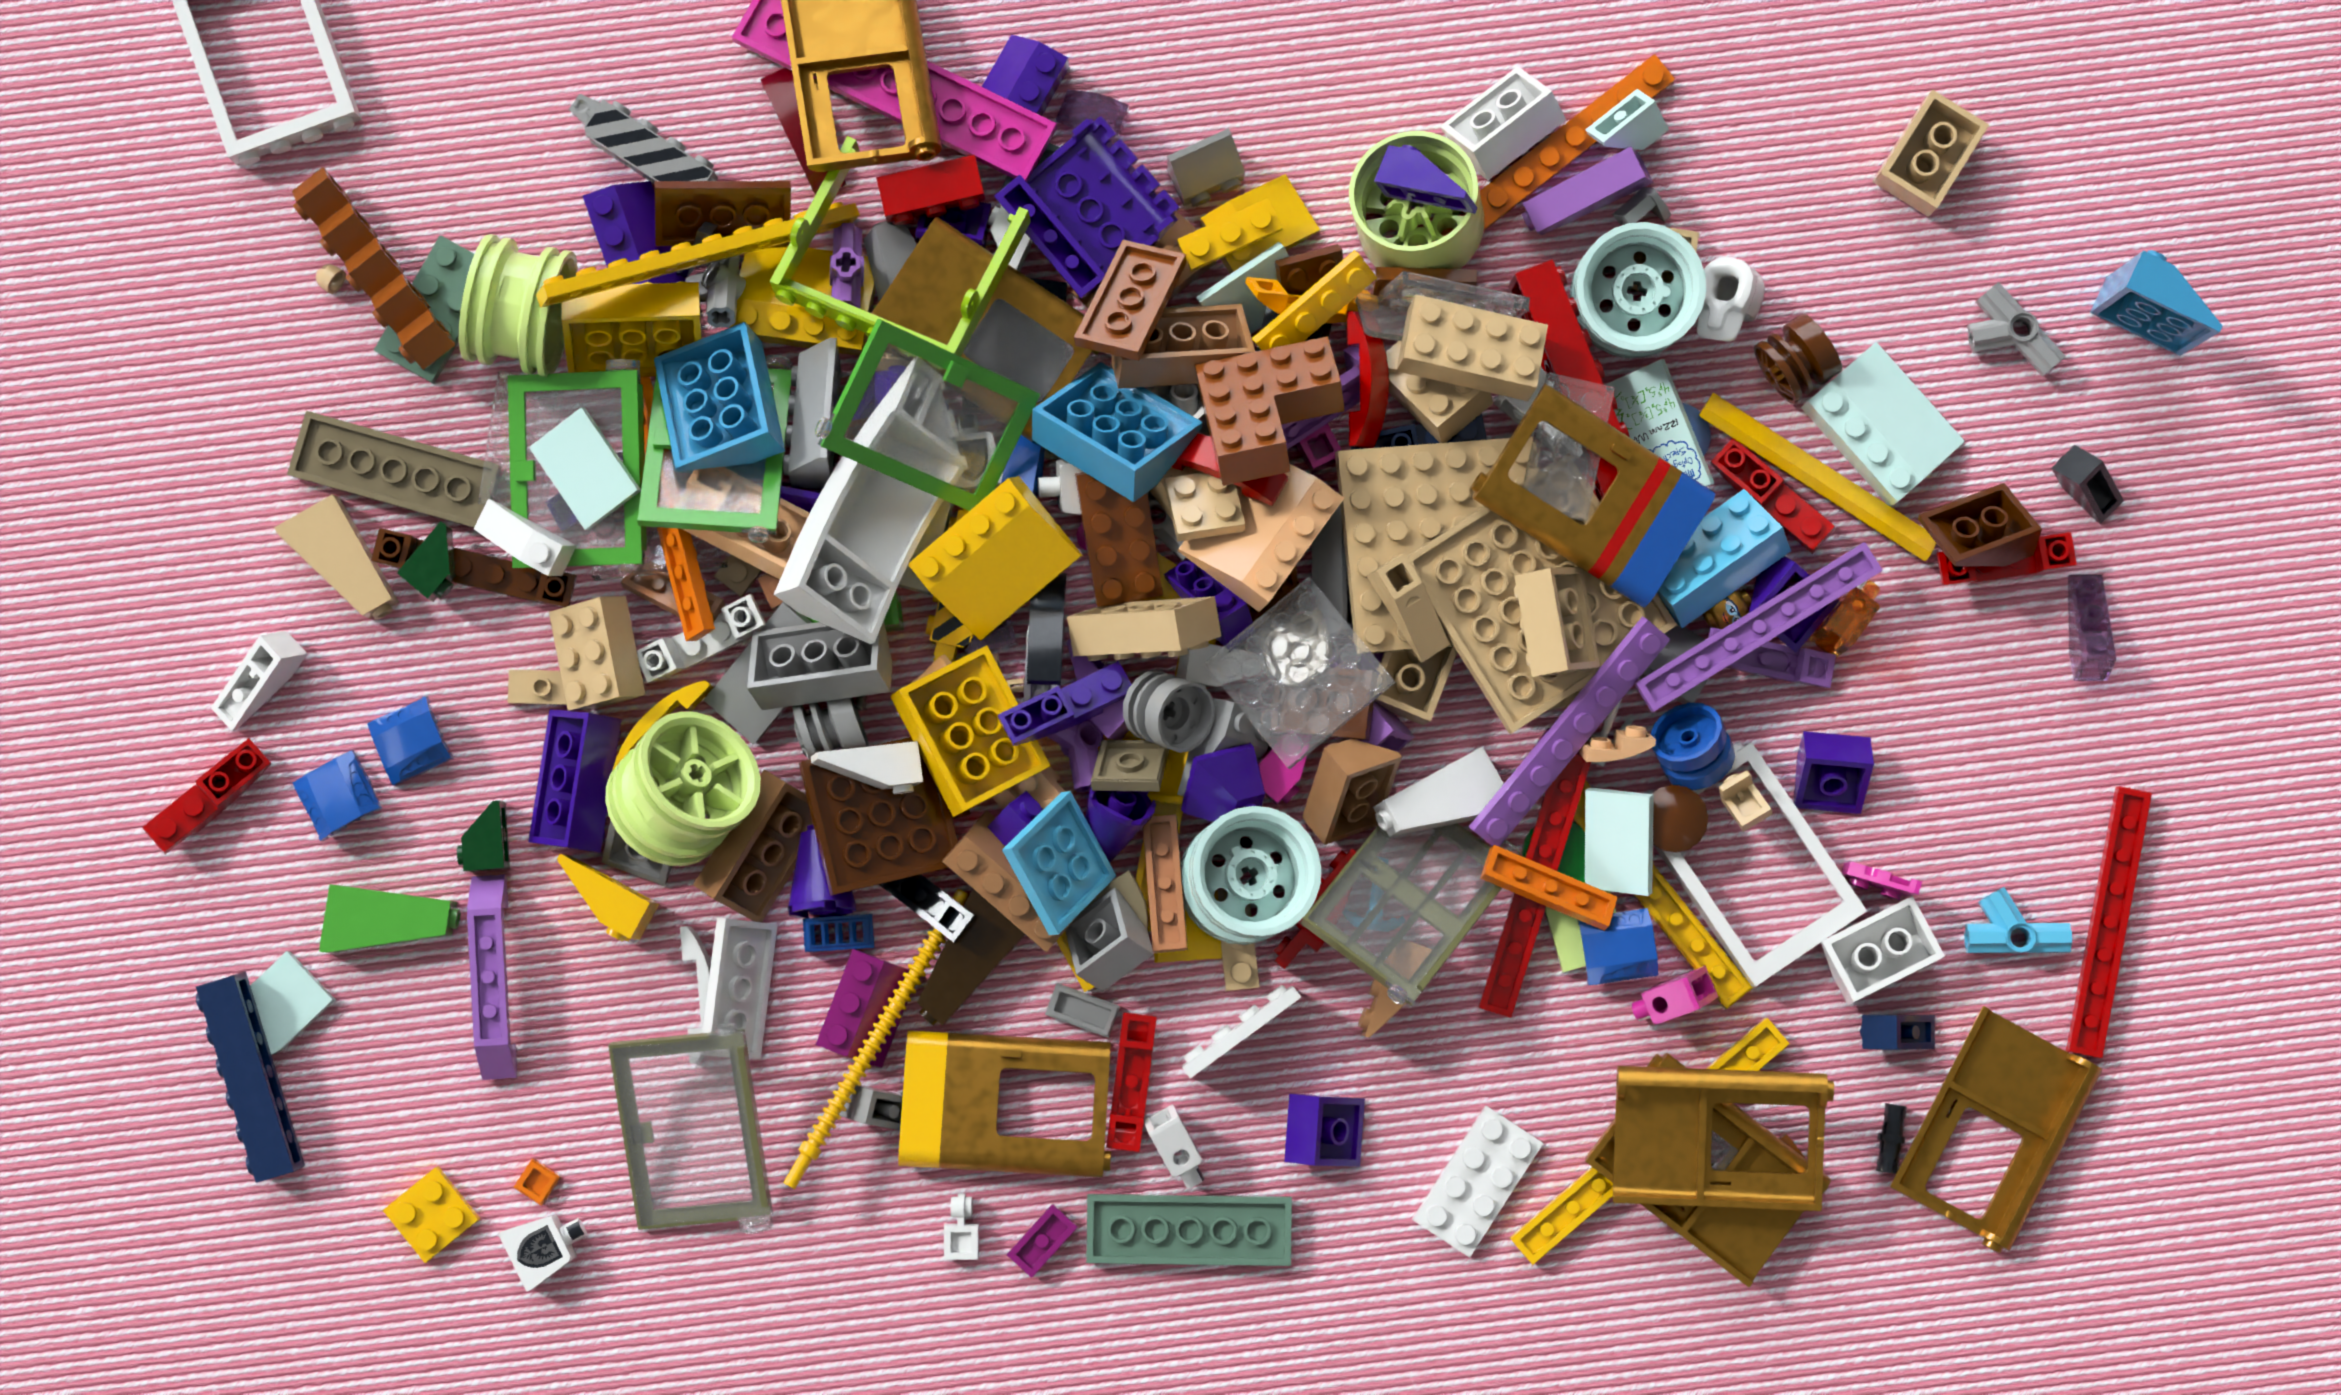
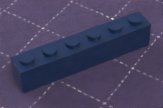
M246 971L196 986V1003L199 1010L205 1015L208 1025L206 1027L207 1039L211 1045H214L216 1051V1068L218 1074L224 1078L227 1087L226 1101L229 1108L234 1110L237 1120L236 1134L239 1141L244 1143L248 1172L254 1176L255 1182L258 1183L297 1171L304 1167L305 1163Z

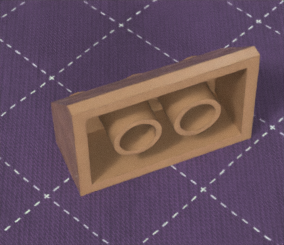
M1352 738L1339 743H1332L1324 748L1302 815L1304 821L1324 845L1378 826L1375 817L1376 812L1373 807L1389 796L1402 759L1399 752Z

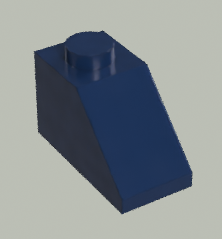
M1862 1015L1860 1029L1862 1049H1935V1015Z

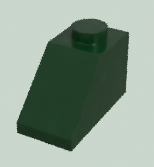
M442 521L397 572L398 575L432 602L437 598L443 599L454 586L451 581L456 577L452 529Z
M492 801L461 837L462 845L457 846V861L459 866L463 865V871L478 872L510 869L505 801Z

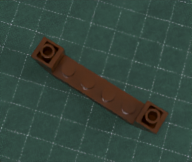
M379 528L371 561L400 569L424 540ZM454 548L456 577L451 582L536 603L558 607L570 606L577 575L564 572L562 576H547L534 568H512V561Z

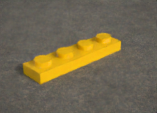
M1354 250L1257 333L1252 340L1260 350L1305 341L1377 279L1376 275L1361 255Z

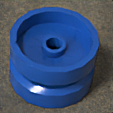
M1703 703L1678 705L1663 713L1653 725L1651 735L1656 739V744L1652 747V750L1659 760L1665 776L1672 785L1686 786L1691 790L1707 788L1722 780L1731 770L1735 760L1734 745L1726 732L1721 717L1714 708Z

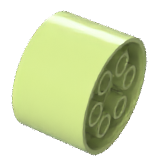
M1402 132L1389 136L1375 144L1363 155L1355 167L1349 186V202L1361 246L1375 267L1461 269L1472 258L1483 236L1484 211L1474 166L1467 154L1456 143L1432 132ZM1388 145L1397 147L1410 145L1419 149L1427 159L1467 192L1477 206L1476 213L1467 212L1465 216H1458L1461 211L1426 204L1420 207L1419 204L1421 203L1386 197L1374 180ZM1393 199L1387 206H1384L1386 201ZM1366 212L1381 214L1382 218L1366 220ZM1431 214H1435L1433 220L1430 221ZM1420 224L1424 225V227L1417 228V226ZM1447 228L1454 229L1446 236L1441 235V232ZM1389 230L1398 231L1397 235L1392 238L1383 237L1384 233Z

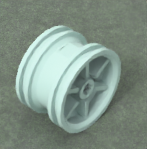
M1649 222L1628 223L1605 233L1588 249L1573 274L1570 297L1575 299L1580 316L1576 317L1580 328L1587 329L1593 345L1610 355L1623 358H1644L1662 352L1683 337L1695 324L1703 309L1706 295V277L1696 251L1679 233L1663 225ZM1636 252L1645 254L1646 261L1643 264H1638L1634 261L1633 256ZM1612 266L1615 269L1616 274L1613 278H1605L1603 276V269L1605 267ZM1670 271L1674 277L1671 283L1663 282L1661 278L1662 272ZM1634 284L1638 285V291L1644 293V296H1640L1638 301L1633 300L1632 294H1627V290H1630ZM1608 299L1612 302L1613 308L1610 312L1601 311L1600 303L1602 300ZM1662 304H1667L1671 309V313L1667 317H1662L1658 312V308ZM1633 318L1638 319L1640 322V328L1635 332L1630 331L1627 325L1628 321Z
M1243 807L1220 816L1192 839L1184 851L1181 860L1184 905L1189 917L1202 931L1215 939L1229 944L1248 945L1262 942L1294 926L1310 910L1321 885L1320 858L1311 836L1298 821L1286 813L1270 807ZM1241 837L1250 838L1252 846L1248 849L1243 848L1240 845ZM1272 852H1278L1281 855L1282 860L1280 864L1274 863L1270 857ZM1214 855L1223 856L1225 863L1222 867H1216L1212 864V857ZM1246 872H1249L1252 878L1243 884L1239 878ZM1276 885H1280L1284 889V896L1282 898H1276L1273 894V888ZM1219 888L1227 892V898L1224 901H1217L1214 897L1215 891ZM1248 904H1254L1257 907V913L1254 917H1249L1245 913V907Z

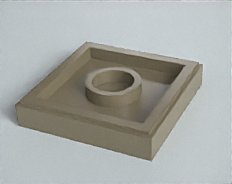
M1102 740L1091 778L1092 791L1160 792L1170 750L1146 740Z

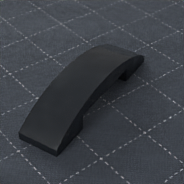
M1061 573L1030 600L1027 684L1061 685L1067 573Z
M923 875L879 884L880 887L896 897L955 944L976 918L973 913Z

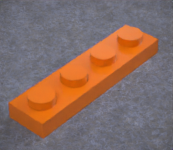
M1496 845L1489 849L1480 879L1603 931L1610 925L1618 898Z

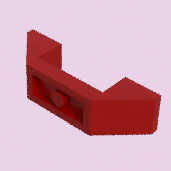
M2071 532L2040 536L2033 556L2007 566H1954L1943 551L1937 552L1942 586L1968 585L2034 575L2077 565Z

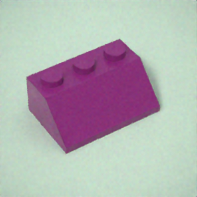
M852 949L815 1045L848 1058L858 1057L860 1055L858 1048H864L863 1040L870 1038L868 1032L874 1031L873 1023L880 1021L878 1015L884 1014L883 1006H889L888 998L895 996L893 990L899 989L898 981L905 979L903 973H908L909 969L863 951ZM905 1010L900 1011L901 1018ZM901 1018L895 1019L896 1027L891 1026V1035L885 1036L886 1044L881 1043L879 1046L881 1052L875 1053L876 1061L871 1060L870 1065L879 1068L883 1067Z

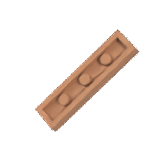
M1176 814L1153 816L1143 827L1153 952L1188 950L1178 820Z

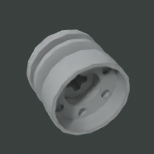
M1160 670L1148 671L1136 678L1129 687L1123 702V718L1127 729L1134 736L1179 753L1191 751L1202 744L1210 733L1214 721L1215 705L1211 694L1204 686Z
M853 697L826 701L827 709L821 710L818 703H810V715L806 714L803 705L792 706L794 729L801 749L808 760L817 752L832 751L838 747L850 749L869 746L860 715L855 708Z

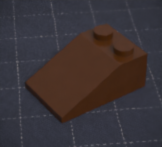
M2005 483L1918 515V521L1954 566H2007L2031 557L2035 553L2042 528Z

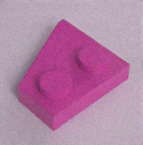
M1855 862L1844 863L1841 872L1844 877L1849 878V885L1868 890L1870 885L1882 889L1880 895L1900 901L1901 896L1919 895L1922 881L1916 879L1908 881L1893 876V873Z

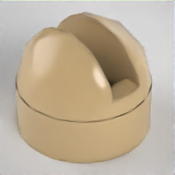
M331 264L323 265L322 269H319L316 273V281L323 290L334 294L344 284L346 273L337 266Z

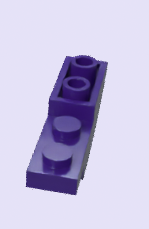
M1117 661L1061 689L1058 685L998 714L997 717L1012 745H1020L1058 733L1102 714L1104 708L1124 699L1132 684L1120 662Z

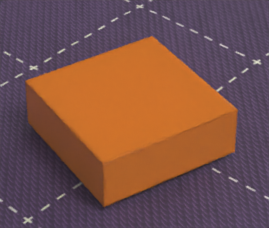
M532 1158L513 1188L542 1206L562 1176L535 1158Z

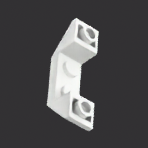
M749 594L721 608L722 613L714 621L715 629L698 641H686L684 632L672 638H661L637 650L639 665L647 683L691 668L749 639L752 636V632L763 628L766 623L753 595Z

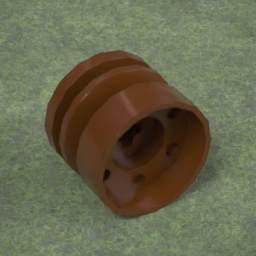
M1800 314L1783 326L1784 339L1778 334L1772 333L1768 336V343L1761 341L1754 346L1755 357L1766 379L1785 400L1792 404L1801 400L1802 393L1808 395L1813 391L1811 378L1819 384H1824L1843 369L1839 355L1822 328L1806 314Z

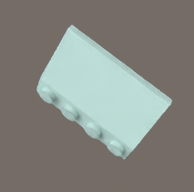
M1877 342L1870 346L1801 407L1890 507L1901 500L1965 442Z

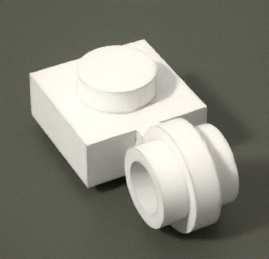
M958 1193V1197H951V1217H957V1224H944V1260L979 1259V1224H965L966 1217H972L973 1199L972 1197H966L965 1193Z

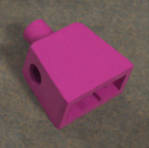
M1703 966L1646 990L1642 993L1643 999L1632 1003V1011L1639 1022L1651 1018L1652 1022L1657 1025L1701 1009L1718 998V994L1706 966Z

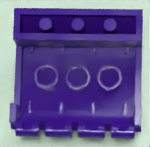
M1102 116L1095 121L1092 118L1086 119L1072 130V138L1038 165L1027 182L1021 175H1018L994 195L1009 215L1010 213L1015 215L1019 207L1029 211L1031 222L1025 234L1081 299L1098 290L1122 240L1154 246L1178 221L1174 214L1180 209L1166 190L1161 191L1158 195L1155 193L1160 183L1143 164L1136 170L1134 169L1133 165L1139 159L1122 139H1119L1114 144L1111 142L1117 133Z

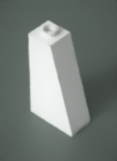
M1482 746L1374 806L1376 821L1384 831H1387L1389 837L1472 821L1504 783Z

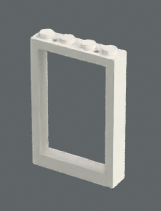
M172 0L227 156L236 165L246 166L254 164L260 160V156L271 152L272 154L287 152L292 148L291 145L301 141H304V143L317 141L323 137V133L334 129L335 131H344L352 128L354 122L362 120L319 0L300 1L337 104L239 140L236 138L187 0Z
M1739 741L1734 744L1735 760L1731 770L1726 775L1744 763H1749L1843 900L1841 904L1757 961H1754L1680 852L1663 851L1654 845L1735 966L1750 985L1756 987L1817 946L1821 941L1827 939L1867 912V910L1753 743L1750 742L1743 746ZM1707 788L1692 791L1696 792L1697 794H1700Z

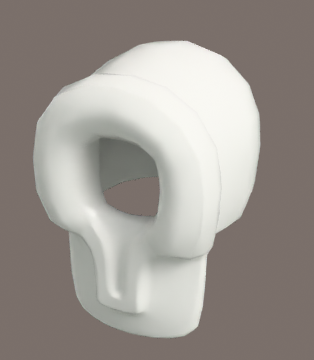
M1721 257L1711 261L1704 268L1706 295L1703 309L1698 318L1697 334L1703 339L1731 342L1737 338L1743 321H1753L1757 316L1764 299L1765 285L1762 276L1745 261L1732 257Z

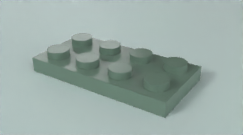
M440 235L412 282V285L418 289L431 307L430 310L433 315L444 324L455 343L454 347L423 370L416 361L410 364L398 349L402 346L396 332L388 325L374 351L435 384L459 342V320L463 292L474 253Z

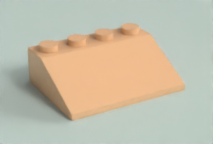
M1289 464L1290 472L1285 473L1288 476V481L1273 506L1243 495L1241 487L1236 485L1245 520V532L1186 540L1177 550L1258 612L1271 601L1344 499L1343 496L1319 478Z

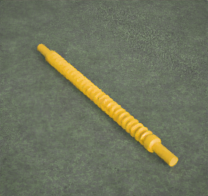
M957 889L952 898L963 906L969 894L961 889ZM934 928L933 931L927 932L929 935L928 940L923 939L924 947H919V955L913 956L914 964H908L910 970L908 973H903L905 978L903 981H898L900 987L898 990H893L895 996L888 998L889 1006H883L885 1012L883 1015H878L880 1019L878 1023H873L875 1029L873 1032H868L870 1038L863 1040L864 1048H858L860 1055L853 1057L855 1061L853 1066L848 1065L850 1071L848 1074H843L845 1078L843 1082H838L840 1088L838 1091H833L835 1095L833 1099H828L830 1105L828 1108H823L824 1115L818 1116L819 1124H814L812 1126L815 1129L814 1132L807 1134L809 1137L808 1142H802L799 1148L800 1155L783 1182L790 1188L795 1190L811 1161L818 1159L821 1154L820 1146L826 1145L825 1137H831L829 1131L831 1128H836L834 1122L836 1119L841 1120L839 1114L841 1111H846L844 1105L846 1102L851 1103L850 1095L856 1094L854 1089L856 1086H861L860 1078H865V1070L871 1069L870 1061H876L875 1053L881 1052L879 1047L881 1043L886 1044L884 1038L886 1035H891V1026L896 1027L894 1021L896 1018H901L900 1011L906 1010L905 1002H911L909 996L911 993H916L914 989L916 985H921L919 979L921 976H926L924 970L931 968L930 960H936L934 953L941 951L939 947L941 943H946L945 936Z

